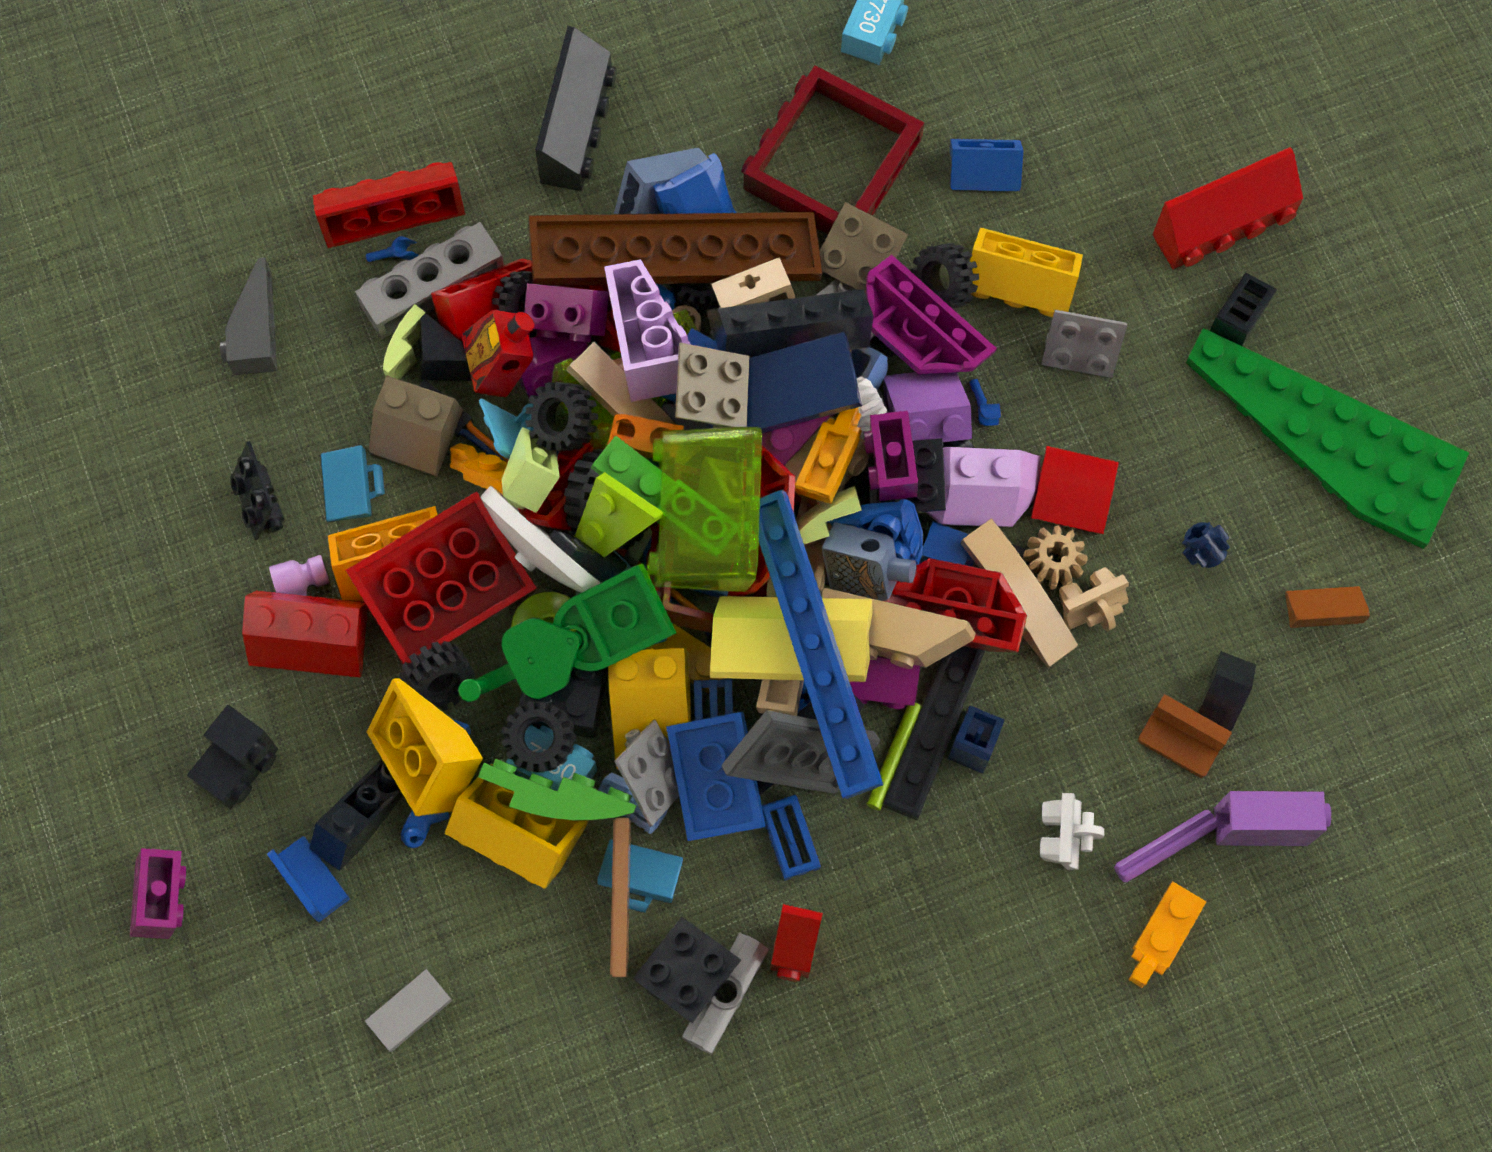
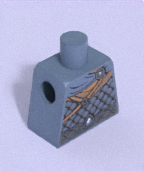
M834 522L830 529L829 537L826 538L822 546L830 589L885 601L890 598L897 581L912 583L915 578V560L897 558L894 540L889 535Z

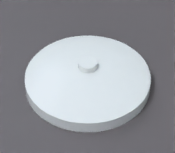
M490 486L480 498L491 518L509 542L519 551L515 558L529 571L532 572L537 567L558 582L581 593L601 583L562 551L551 540L550 535L539 525L530 523L521 515L518 508L511 505L495 488Z

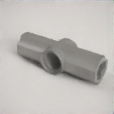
M742 933L738 934L730 952L740 958L741 962L723 983L732 985L737 992L736 998L730 1003H722L714 995L694 1022L689 1023L682 1035V1039L712 1055L769 951L767 947L750 936Z

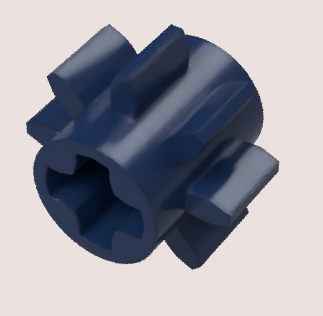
M1200 522L1193 525L1186 532L1185 540L1182 542L1186 548L1182 553L1190 564L1194 565L1198 562L1202 568H1211L1219 565L1226 558L1227 550L1230 548L1226 542L1229 536L1222 526L1217 525L1213 528L1210 522Z

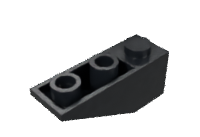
M382 759L315 824L309 849L339 871L365 846L403 796Z

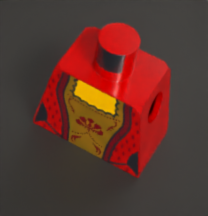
M493 310L461 334L475 393L507 397L532 362L533 351L528 334L534 328V321L527 313L518 312L515 314Z

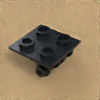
M943 439L914 440L912 442L918 478L917 497L903 499L914 503L917 513L946 511ZM873 453L868 454L869 467H874ZM870 489V504L899 502L901 500L879 501L878 489Z
M247 441L241 456L238 457L236 468L230 476V484L234 495H239L243 506L242 519L246 528H251L254 540H258L264 528H268L269 532L281 530L283 528L284 516L279 503H276L278 500L277 496L272 494L274 488L271 485L267 468L261 465L260 461H257L251 441Z
M681 917L633 979L647 989L646 991L659 1001L660 999L693 1023L741 962V959Z

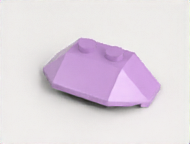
M944 447L946 511L926 513L941 525L981 526L992 518L998 527H1012L1035 500L1040 478V456L1022 450Z

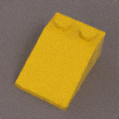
M685 648L641 650L608 666L615 760L626 750L625 743L627 740L625 735L629 731L639 729L641 733L652 720H656L669 744L666 726L691 722L689 652Z
M400 678L392 679L366 733L415 816L452 812L457 798L467 789L483 757L464 728Z

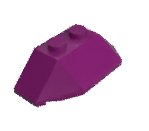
M892 254L868 272L866 276V297L874 315L871 332L917 374L973 371L996 352L997 348Z

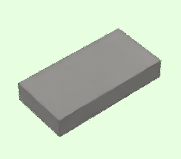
M426 969L367 1018L365 1022L389 1052H393L453 1000Z

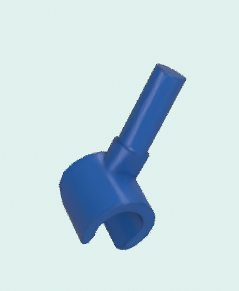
M400 236L393 241L391 247L367 253L366 259L368 262L396 256L410 261L418 257V254L406 251L407 247L417 242Z
M978 379L971 380L969 383L977 400L979 423L983 426L999 425V418L1001 416L1000 405L987 404V399L984 396Z

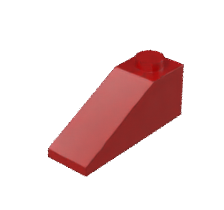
M522 258L432 292L431 295L439 324L460 341H463L461 334L488 312L499 309L498 305L492 304V298L499 299L500 294L494 292L496 286L504 287L500 280L503 277H511L510 273L514 271L532 272L531 260Z
M783 904L770 970L778 971V978L800 982V977H809L823 913Z

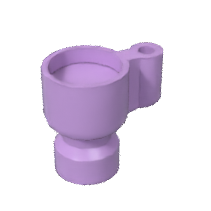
M321 555L308 558L305 564L289 560L269 567L276 593L307 596L308 586L314 585L319 587L330 583Z

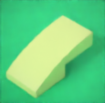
M415 304L399 323L390 340L383 363L385 377L390 376L400 380L417 362L412 346L419 339L421 317L426 312Z
M855 486L836 493L832 504L818 503L797 521L804 544L829 537L827 521L862 511Z

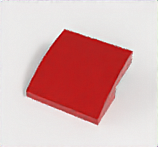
M1046 446L1030 518L1104 534L1119 462Z

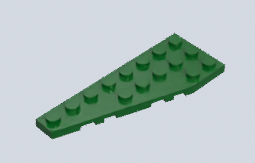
M1202 329L1186 361L1188 366L1217 392L1221 390L1237 405L1236 409L1245 417L1248 415L1261 427L1260 431L1302 469L1306 467L1322 482L1321 486L1330 494H1336L1347 504L1346 509L1355 517L1422 549L1428 545L1469 452L1209 330Z

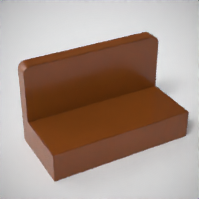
M1164 694L1138 737V742L1196 776L1204 778L1232 732Z

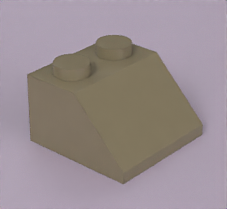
M386 376L373 409L369 453L437 477L463 409L455 398Z

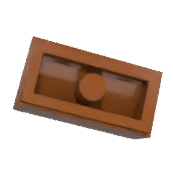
M1360 586L1285 592L1290 628L1364 623L1370 617L1369 608Z

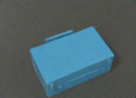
M361 445L322 453L321 465L326 521L370 517L372 515L370 499L385 494L382 466L376 464L367 465L366 450ZM373 471L375 491L369 492L368 472Z
M610 839L597 880L598 885L612 888L613 839ZM631 844L630 893L645 896V900L642 902L630 899L629 909L645 913L652 899L671 903L683 858Z

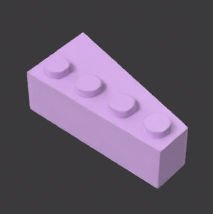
M641 259L605 266L631 402L676 393L679 343L690 344L686 332L681 325H678L673 316L672 309L662 299L659 288Z

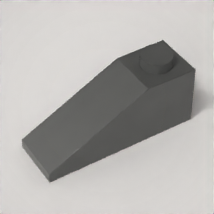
M266 258L257 259L225 327L226 341L220 342L222 362L228 363L234 375L277 371L272 272Z

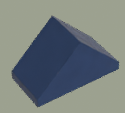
M969 706L948 759L983 774L1005 720Z

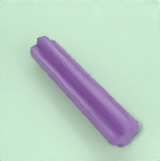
M1209 810L1202 811L1119 861L1114 866L1116 874L1123 882L1132 880L1213 831L1218 826L1216 818Z

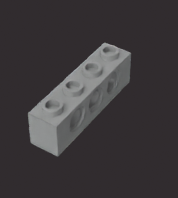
M481 222L473 226L461 228L455 233L454 237L441 244L435 243L430 245L418 257L410 261L405 260L398 263L391 272L382 277L367 280L355 292L362 310L382 340L395 332L399 323L414 304L426 312V314L434 311L435 306L431 295L432 292L504 266L503 257ZM459 257H465L468 259L466 262L462 264L452 263L455 259ZM433 274L437 276L432 281H422V278L426 275ZM396 292L406 293L399 299L390 298Z

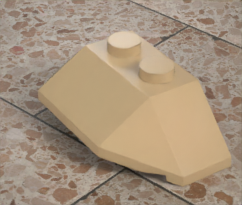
M824 588L822 592L823 598L871 599ZM872 599L873 614L868 633L870 660H876L877 656L891 659L890 662L902 668L912 669L913 665L928 667L974 640L976 633L968 621Z

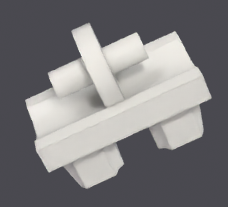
M1062 793V800L1043 802L1042 805L1043 823L1045 825H1061L1060 838L1042 837L1040 857L1044 861L1061 863L1067 870H1078L1080 839L1081 851L1092 852L1093 839L1104 838V828L1094 825V813L1083 812L1081 825L1082 802L1075 799L1074 793Z

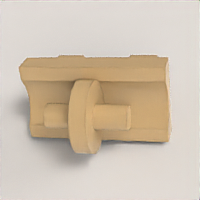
M1106 567L1095 571L1090 576L1092 589L1084 593L1078 584L1073 582L1059 589V599L1064 610V622L1069 630L1084 623H1087L1089 627L1100 623L1106 631L1112 630L1116 627L1114 616L1123 613L1122 606L1128 603L1126 587L1129 586V582L1123 574L1115 577Z

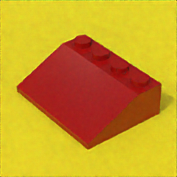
M477 491L345 570L402 665L405 662H412L409 657L413 653L417 656L422 653L420 648L426 646L429 650L431 649V643L438 642L441 646L443 641L450 642L536 589L523 565L515 558V552L491 518Z

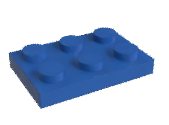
M744 712L666 726L687 840L692 841L765 827L757 781L727 776L721 766L748 733Z

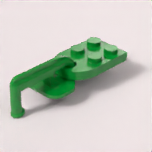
M644 564L636 565L570 598L557 611L553 624L539 618H530L509 628L502 638V650L508 663L477 679H467L461 682L458 689L459 696L466 702H473L479 696L516 679L521 690L527 696L541 699L566 687L573 667L585 671L601 670L676 634Z

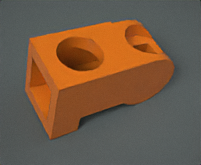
M616 414L614 415L608 444L616 435L643 457L660 460L659 463L674 465L684 426L633 415Z

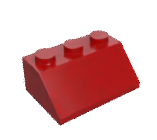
M256 590L245 596L242 636L249 666L361 678L368 608L364 602Z

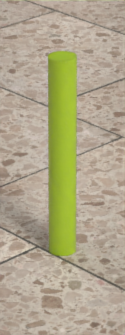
M915 703V706L907 705L880 770L883 786L872 789L866 804L872 809L880 811L921 711L922 706L918 703Z

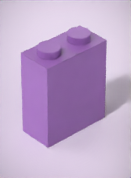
M912 372L885 376L883 380L884 406L887 409V413L908 410L912 441L942 438L943 442L972 439L971 405L957 372L932 374Z
M1230 791L1214 807V816L1218 823V826L1215 828L1216 845L1308 846L1326 832L1327 827L1330 826L1331 807L1329 803H1325L1324 792Z

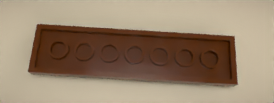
M814 212L529 215L528 218L533 284L548 286L608 285L605 266L640 259L655 284L715 283L779 257L789 281H820L823 274Z

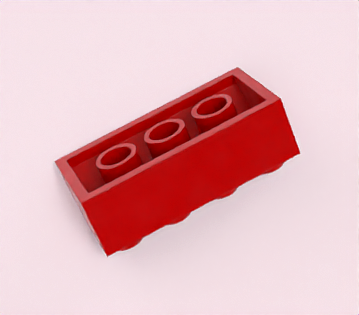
M1289 147L1165 202L1152 235L1171 268L1175 269L1182 265L1190 267L1201 261L1204 255L1213 251H1216V253L1224 252L1232 247L1237 240L1244 237L1253 239L1262 234L1266 227L1275 223L1279 226L1293 220L1304 198L1295 154L1292 148Z
M436 162L429 164L426 168L411 172L398 171L390 177L378 180L366 179L353 186L341 189L329 188L320 194L313 195L316 218L327 248L466 215L452 162Z

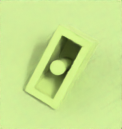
M522 427L502 477L503 497L516 508H527L537 513L559 479L556 451L546 450V447L538 446L536 444L538 439H532L529 435L531 431Z

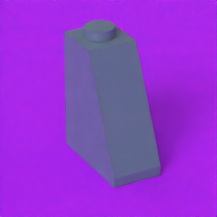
M700 148L627 161L614 214H660L653 186L658 183L660 185L708 158Z

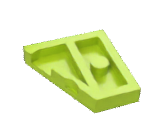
M604 472L595 479L575 537L603 557H606L662 518L664 513Z

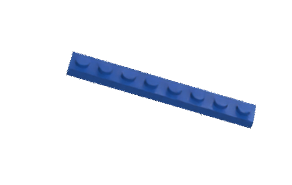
M779 490L748 503L747 507L842 798L848 799L883 786V782L787 492Z

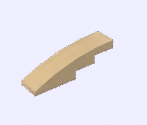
M992 518L962 539L960 544L979 568L1004 574L1027 614L1022 636L1047 668L1078 646L1039 581Z

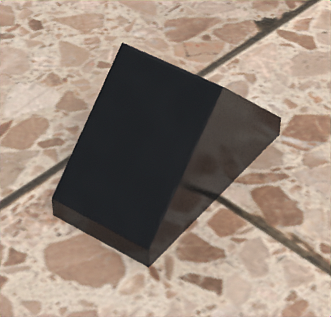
M424 314L421 317L419 333L421 380L472 381L463 342L428 314Z
M1220 651L1197 713L1232 732L1252 690L1256 665Z

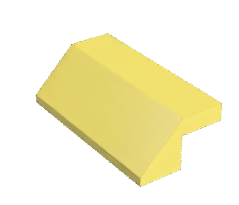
M719 597L713 616L710 678L804 680L777 597ZM822 598L849 682H866L870 662L868 633L873 614L872 599Z

